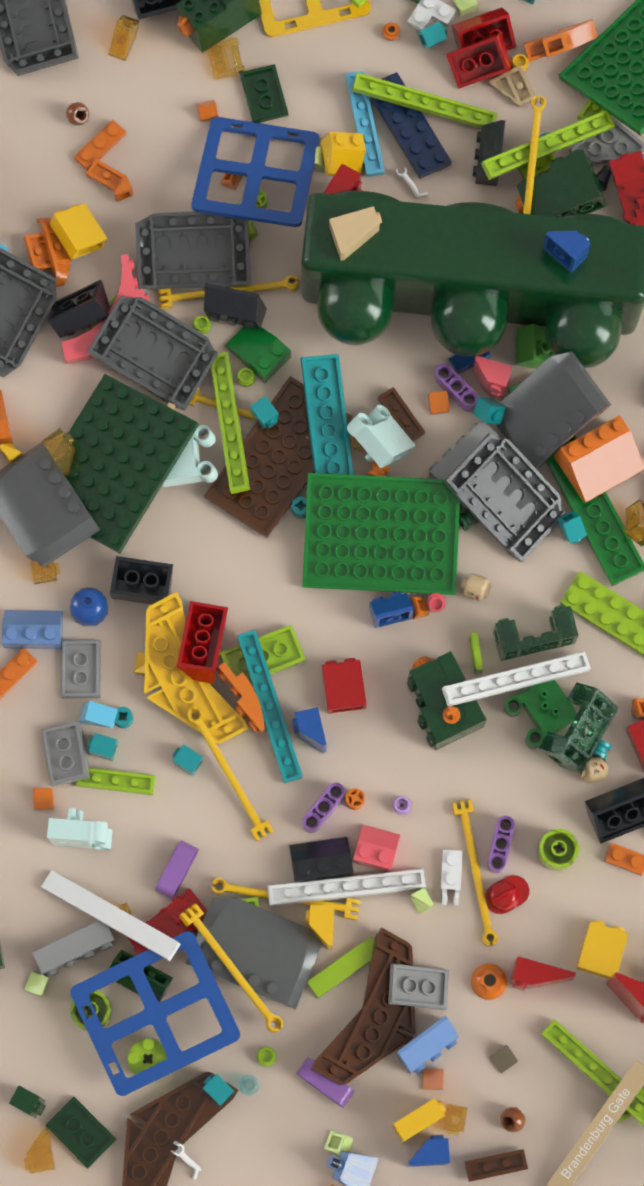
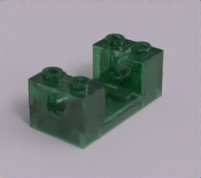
M565 605L554 607V610L551 611L552 616L549 617L551 631L542 633L540 637L536 638L534 636L522 638L523 641L519 639L514 619L504 618L498 620V623L495 624L493 635L500 661L575 644L579 635L571 606L565 607Z
M576 682L567 699L574 705L579 706L580 710L565 736L548 732L539 749L560 767L582 774L619 707L598 688Z

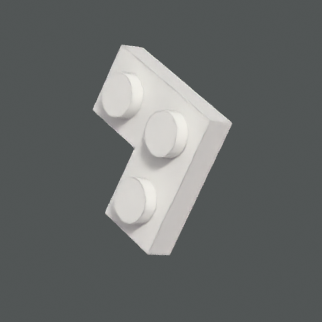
M420 0L408 19L407 25L419 31L427 27L431 19L437 22L440 21L441 24L448 27L457 9L440 0Z

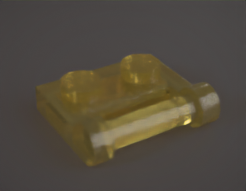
M237 37L218 42L207 49L214 80L240 75L239 72L246 71L245 66L242 65ZM227 48L232 50L235 68L230 69L227 57Z

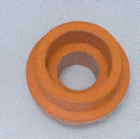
M393 22L387 23L382 29V34L387 40L393 41L400 36V27ZM389 29H394L395 31H394V32H389L388 30H389Z

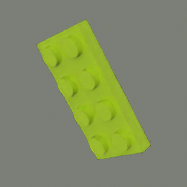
M292 625L258 637L270 675L306 661ZM240 645L220 652L223 662H225L234 675L237 677L243 672L251 683Z

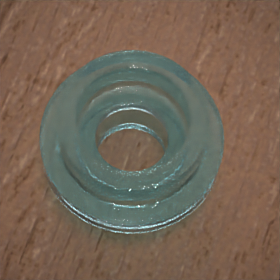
M252 1075L243 1076L239 1082V1089L245 1095H253L259 1088L257 1078ZM246 1082H252L253 1087L247 1089L245 1087Z

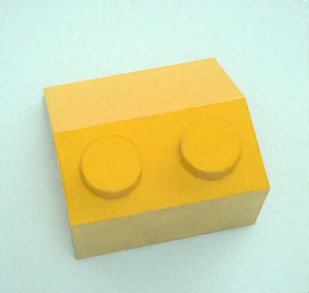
M329 132L321 140L326 175L334 176L341 164L361 174L366 151L363 133Z
M310 905V910H306L305 924H309V930L328 950H332L334 906Z

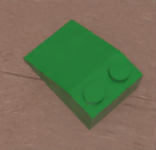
M243 327L225 344V347L243 364L253 370L255 375L264 383L291 358V350L262 327L260 329L254 328L253 330Z

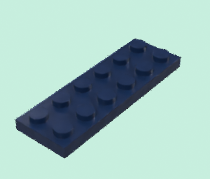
M397 72L382 78V80L405 86ZM370 97L419 179L451 165L452 161L421 111Z

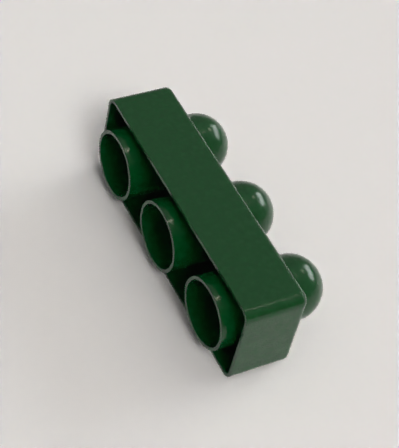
M345 191L333 195L315 193L309 195L301 260V295L305 301L317 304L319 320L324 330L335 340L347 345H363L380 337L388 328L393 312L430 315L432 330L438 342L449 352L464 357L479 356L493 349L502 339L507 323L519 325L534 323L545 327V339L553 355L573 352L584 368H591L605 362L616 350L620 336L633 333L644 307V226L627 224L619 219L598 214H572L563 217L514 213L497 205L478 202L455 203L447 206L402 202L391 196L369 191ZM374 206L375 211L380 213L382 219L379 231L345 260L340 261L329 227V219ZM548 231H577L589 239L591 245L587 258L572 273L543 249L545 236Z

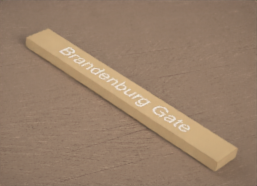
M636 1060L546 1186L573 1185L644 1086V1065Z

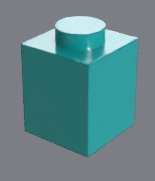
M440 21L416 32L424 49L447 39L446 27Z
M266 396L250 406V413L263 430L277 424L279 413Z
M478 397L473 415L485 423L500 424L506 407L493 398Z
M575 511L557 518L562 535L570 544L577 543L587 536L581 517Z
M94 733L93 738H89L87 749H89V753L92 756L113 761L118 741L115 738Z
M184 744L181 748L178 747L172 755L174 758L173 764L191 776L195 774L204 761L201 755Z
M211 1074L203 1082L205 1084L203 1089L219 1106L234 1093V1090L218 1074L215 1076Z

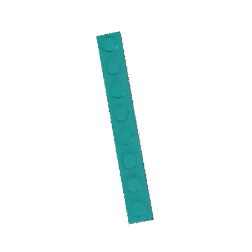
M256 629L239 634L237 638L254 691L262 709L263 719L283 782L285 784L303 778Z

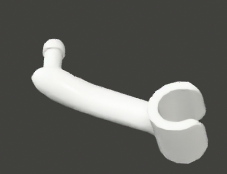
M398 168L396 169V177L407 182L417 199L422 196H428V192H418L417 186L407 175L406 168H404V174H400Z
M174 1141L173 1144L177 1145L178 1149L176 1151L171 1150V1152L179 1156L188 1166L195 1169L192 1179L196 1180L201 1167L184 1153V1146Z

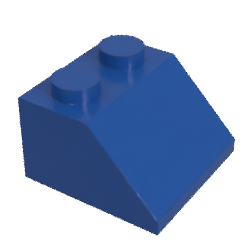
M548 231L545 236L543 249L572 273L587 258L591 243L587 236L577 231Z
M396 592L388 598L376 597L369 603L375 628L412 619L414 609L407 593Z
M318 707L295 712V718L292 719L294 733H298L299 739L320 752H326L327 744Z
M431 1135L430 1139L423 1144L408 1162V1167L448 1165L450 1163L448 1138H444L443 1135Z

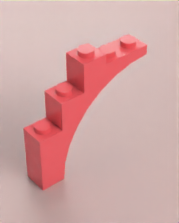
M128 254L121 255V285L117 298L108 312V316L121 296L142 297L149 301L148 294H144L143 289L135 290L138 288L137 278L132 276V270H135L133 259L129 260ZM108 316L88 332L62 342L66 364L94 359L87 351Z

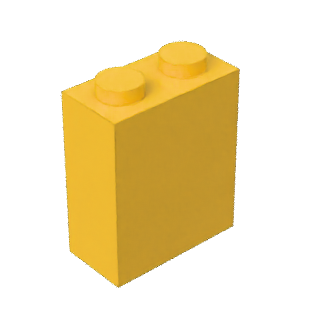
M85 203L81 205L75 204L67 210H58L53 214L50 226L71 260L100 250L105 245L107 237Z
M590 921L576 969L609 979L615 972H618L629 933L624 932L625 929L619 926H613V928L605 926L606 923L603 921Z
M434 1098L394 1123L392 1127L402 1143L444 1118L446 1109L440 1100L436 1101Z

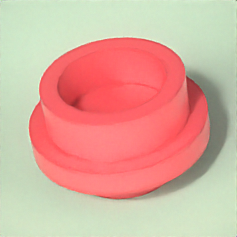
M433 593L427 598V607L431 611L439 612L444 609L446 600L442 594Z

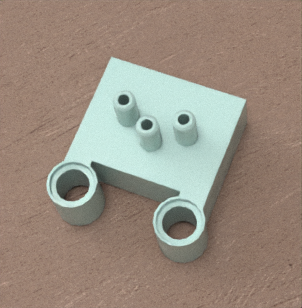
M378 405L368 416L364 413H359L347 425L348 432L367 451L366 460H374L380 468L405 458L416 447L390 415L389 410L383 405Z
M198 426L163 483L164 487L203 481L212 483L217 479L218 471L211 462L203 461L200 463L198 444H201L203 447H211L215 443V435L208 426ZM207 433L208 436L202 439V436ZM211 469L209 474L204 475L206 470Z
M69 808L67 819L49 818L47 838L54 846L111 850L113 830L108 829V823L83 821L82 810L76 811L75 808Z

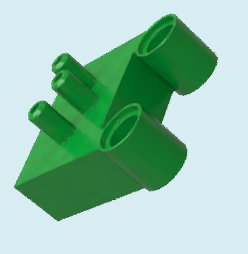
M555 680L533 685L521 694L509 697L504 705V711L510 717L517 716L523 706L536 728L531 729L527 733L525 738L526 745L531 749L539 748L543 741L572 724L579 717ZM511 702L516 703L518 709L512 711L509 709L508 704ZM537 735L540 741L533 743L530 741L529 736Z

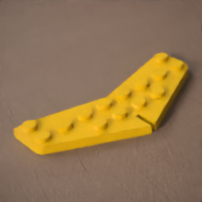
M175 592L150 605L146 610L144 694L161 686V690L146 698L199 733H201L195 723L189 721L187 714L191 709L192 718L197 719L199 714L193 711V707L200 708L203 712L202 719L217 744H221L248 730L249 727L246 721L209 683L195 681L177 668L186 621L181 598Z

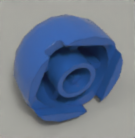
M90 587L77 591L70 603L73 619L82 626H96L104 621L108 614V603L103 593L96 588Z

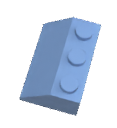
M5 610L2 623L3 647L15 649H62L63 611Z
M445 1015L400 1049L396 1056L410 1074L413 1072L418 1074L425 1068L424 1063L428 1060L435 1061L441 1056L440 1051L444 1048L449 1050L457 1044L456 1039L459 1036Z

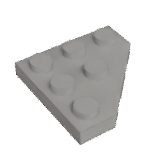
M611 116L615 124L613 129L574 144L569 152L583 149L592 163H608V161L620 158V155L626 153L632 154L641 150L643 154L644 143Z

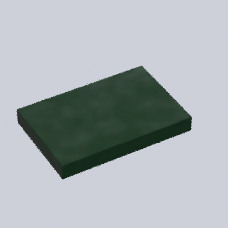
M275 64L239 72L252 122L261 123L289 116Z
M75 1097L45 1125L87 1168L117 1140Z

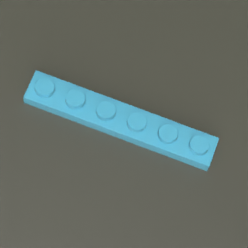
M357 72L346 73L345 78L357 133H363L366 151L363 165L366 177L384 175L385 170L369 96L352 92Z

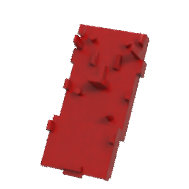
M640 150L632 154L620 155V158L608 161L624 212V221H627V224L644 226V159Z
M186 889L185 893L176 896L171 904L166 908L163 907L157 915L145 923L173 938L184 932L192 933L198 931L193 923L189 926L184 924L179 916L182 912L186 914L185 910L188 908L192 909L191 906L195 903L204 913L199 917L201 922H203L207 909L191 889ZM127 937L134 946L133 950L137 955L149 950Z

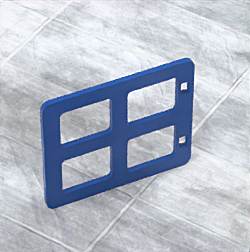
M214 117L210 122L191 202L192 210L200 213L289 227L301 226L314 169L315 151L319 144V134L313 131ZM232 125L242 126V129L234 128ZM222 132L256 137L250 163L216 158ZM288 133L298 135V137L288 136ZM271 139L305 145L299 171L265 166ZM213 172L247 177L241 204L207 199ZM263 179L296 185L290 212L256 207Z
M184 932L172 939L181 944L176 952L180 950L186 952L199 979V983L162 1002L157 1001L144 973V968L163 959V957L151 950L144 951L74 985L71 989L72 999L114 1090L120 1096H126L238 1041L240 1038L237 1024L194 934L191 932ZM126 976L131 977L144 1005V1010L111 1027L103 1028L89 999V995ZM206 998L215 1013L222 1032L185 1051H181L166 1018ZM87 1005L90 1006L93 1016L88 1019L82 1008ZM148 1025H153L167 1054V1059L127 1078L114 1053L112 1043ZM115 1062L120 1072L113 1075L109 1063Z

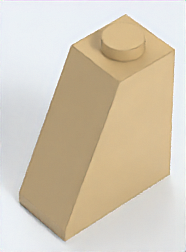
M374 206L329 219V227L340 261L345 260L379 231L382 219L380 213L375 211Z

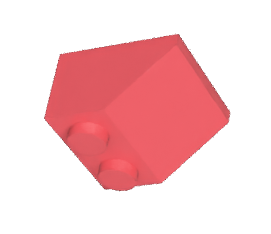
M476 356L473 372L484 392L492 398L504 399L512 366Z
M362 825L353 863L391 872L400 834Z

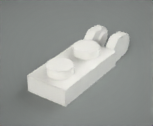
M442 851V905L447 903V890L454 891L453 903L455 906L459 905L462 851Z

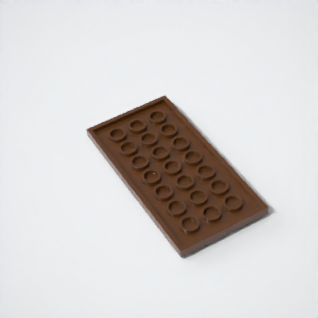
M291 376L271 402L279 413L277 424L263 430L257 422L243 441L250 490L231 494L227 468L225 466L204 495V498L266 539L289 509L292 501L308 482V473H314L304 385ZM346 412L348 425L352 420L353 416Z

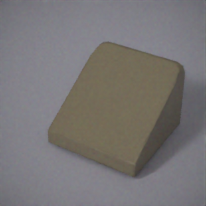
M508 1045L490 1056L501 1074L518 1062V1059Z

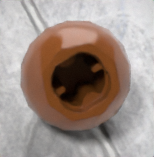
M72 103L67 108L66 117L73 125H83L88 121L89 110L83 103Z
M517 1107L506 1108L500 1117L502 1127L508 1132L520 1131L526 1122L524 1113Z

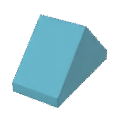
M89 701L83 704L79 722L81 724L113 728L118 710Z

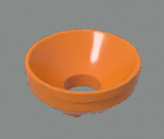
M487 963L475 969L471 977V986L477 996L485 1000H492L503 994L507 986V978L499 966ZM490 974L495 977L496 982L493 986H487L484 983L486 975Z

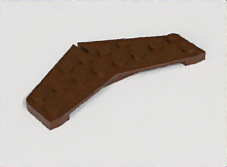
M384 928L379 929L375 937L363 1007L317 1057L310 1070L337 1085H345L414 1038L398 1029V1027L416 1034L415 1007L388 1004L390 964L413 966L412 946L407 941Z
M205 1072L131 1113V1116L144 1123L145 1126L143 1128L127 1118L122 1186H167L176 1155L171 1150L176 1151L178 1149V1146L173 1144V1142L177 1141L183 1145L229 1104L239 1090L227 1083L234 1090V1093L219 1106L203 1089L205 1086L203 1082L211 1074L213 1076L215 1074Z

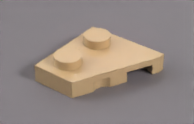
M521 65L489 81L493 87L519 107L530 103L535 96Z

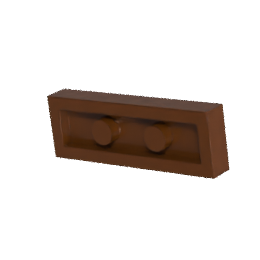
M394 387L378 396L381 405L389 410L390 415L412 441L425 434L424 429Z
M524 1149L464 1162L469 1182L528 1169Z

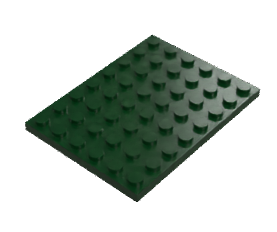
M106 374L100 380L53 457L100 528L90 538L120 554L195 433L199 423Z

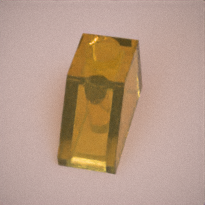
M122 15L116 21L108 55L126 61L136 39L139 20Z
M59 428L43 439L42 442L59 469L67 476L70 472L75 447L72 444L74 439L68 431L65 433Z
M639 499L626 508V535L642 547L644 545V503Z
M48 1128L41 1131L28 1150L27 1158H24L25 1169L29 1170L30 1174L55 1170Z

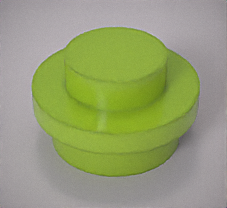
M198 316L193 320V329L206 334L211 329V321L206 316Z
M242 368L238 371L237 382L240 385L247 387L254 383L255 373L253 370Z
M267 1046L260 1048L256 1056L258 1063L264 1067L273 1065L276 1061L274 1049Z

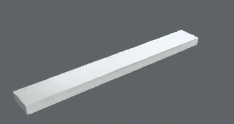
M584 651L444 686L442 692L449 707L588 672L591 670Z
M423 868L267 886L269 906L426 889Z
M52 870L41 886L49 893L168 961H171L181 945L176 940Z

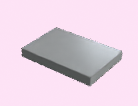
M62 641L61 698H100L101 641Z
M76 721L42 729L51 786L54 787L90 778L81 723Z
M390 964L388 1004L446 1010L449 970Z

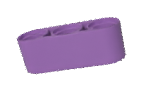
M448 364L438 365L435 371L436 383L444 391L448 392V395L462 410L472 412L478 400L476 392ZM446 372L448 376L443 378L439 376V373ZM453 385H458L461 387V389L459 391H455L451 387ZM471 398L474 403L467 404L464 400Z
M332 783L308 811L303 818V828L306 832H317L341 803L345 794L342 784ZM337 788L341 791V795L333 797L330 793L331 790ZM323 803L327 804L329 806V810L327 812H321L318 809L319 805ZM308 819H315L317 825L311 828L306 825Z
M507 815L501 816L495 827L487 867L492 873L502 872L507 862L515 826L514 820ZM507 821L510 824V829L503 830L500 827V823ZM503 840L506 843V847L499 849L496 846V841ZM499 859L502 866L495 868L492 866L491 861Z
M181 840L167 864L155 891L173 899L199 849Z
M308 1057L296 1074L344 1108L355 1091L346 1084L337 1085L310 1070L314 1060Z

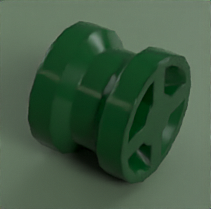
M467 508L462 514L459 513V525L464 531L469 530L471 525L479 523Z

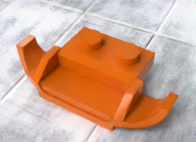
M38 218L37 223H40L42 228L40 234L25 235L23 238L30 264L42 271L50 270L51 273H54V278H56V287L64 286L70 271L71 258L51 228V219Z

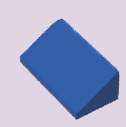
M488 351L479 356L489 359L491 354ZM454 355L448 360L459 375L474 367L476 356L464 357Z

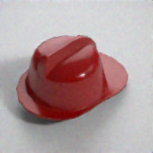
M511 875L491 885L485 893L488 909L496 914H504L522 905L529 897L530 888L528 883L520 876Z

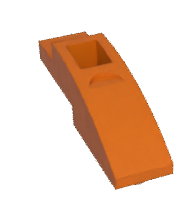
M593 19L523 43L529 62L546 56L548 58L595 39L597 33Z
M223 662L217 668L218 677L223 682L227 681L231 686L229 690L236 698L240 697L235 704L237 706L235 709L241 717L245 716L249 720L248 725L253 732L257 731L261 734L264 731V719L258 697L243 672L236 677L225 662Z

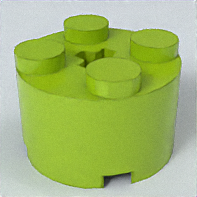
M560 828L547 832L538 845L539 861L546 868L553 871H562L569 868L579 853V845L574 835L570 831ZM560 846V850L563 852L557 854L555 848Z
M97 990L89 995V999L104 1028L111 1019L112 1006L108 998ZM72 1001L71 1016L81 1029L87 1031L74 1001ZM89 1005L82 1007L87 1019L93 1016V1013L89 1015L87 1008H90Z
M150 1038L136 1042L128 1054V1064L135 1075L167 1059V1054L162 1044ZM146 1055L149 1056V1057H150L151 1055H153V1057H152L153 1063H152V1064H150V1063L144 1064V1062H145V1058H144V1057H145Z

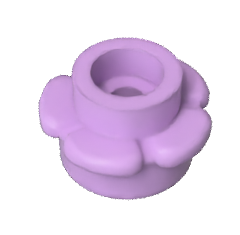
M398 796L392 803L395 813L399 815L407 814L411 810V801L405 796Z

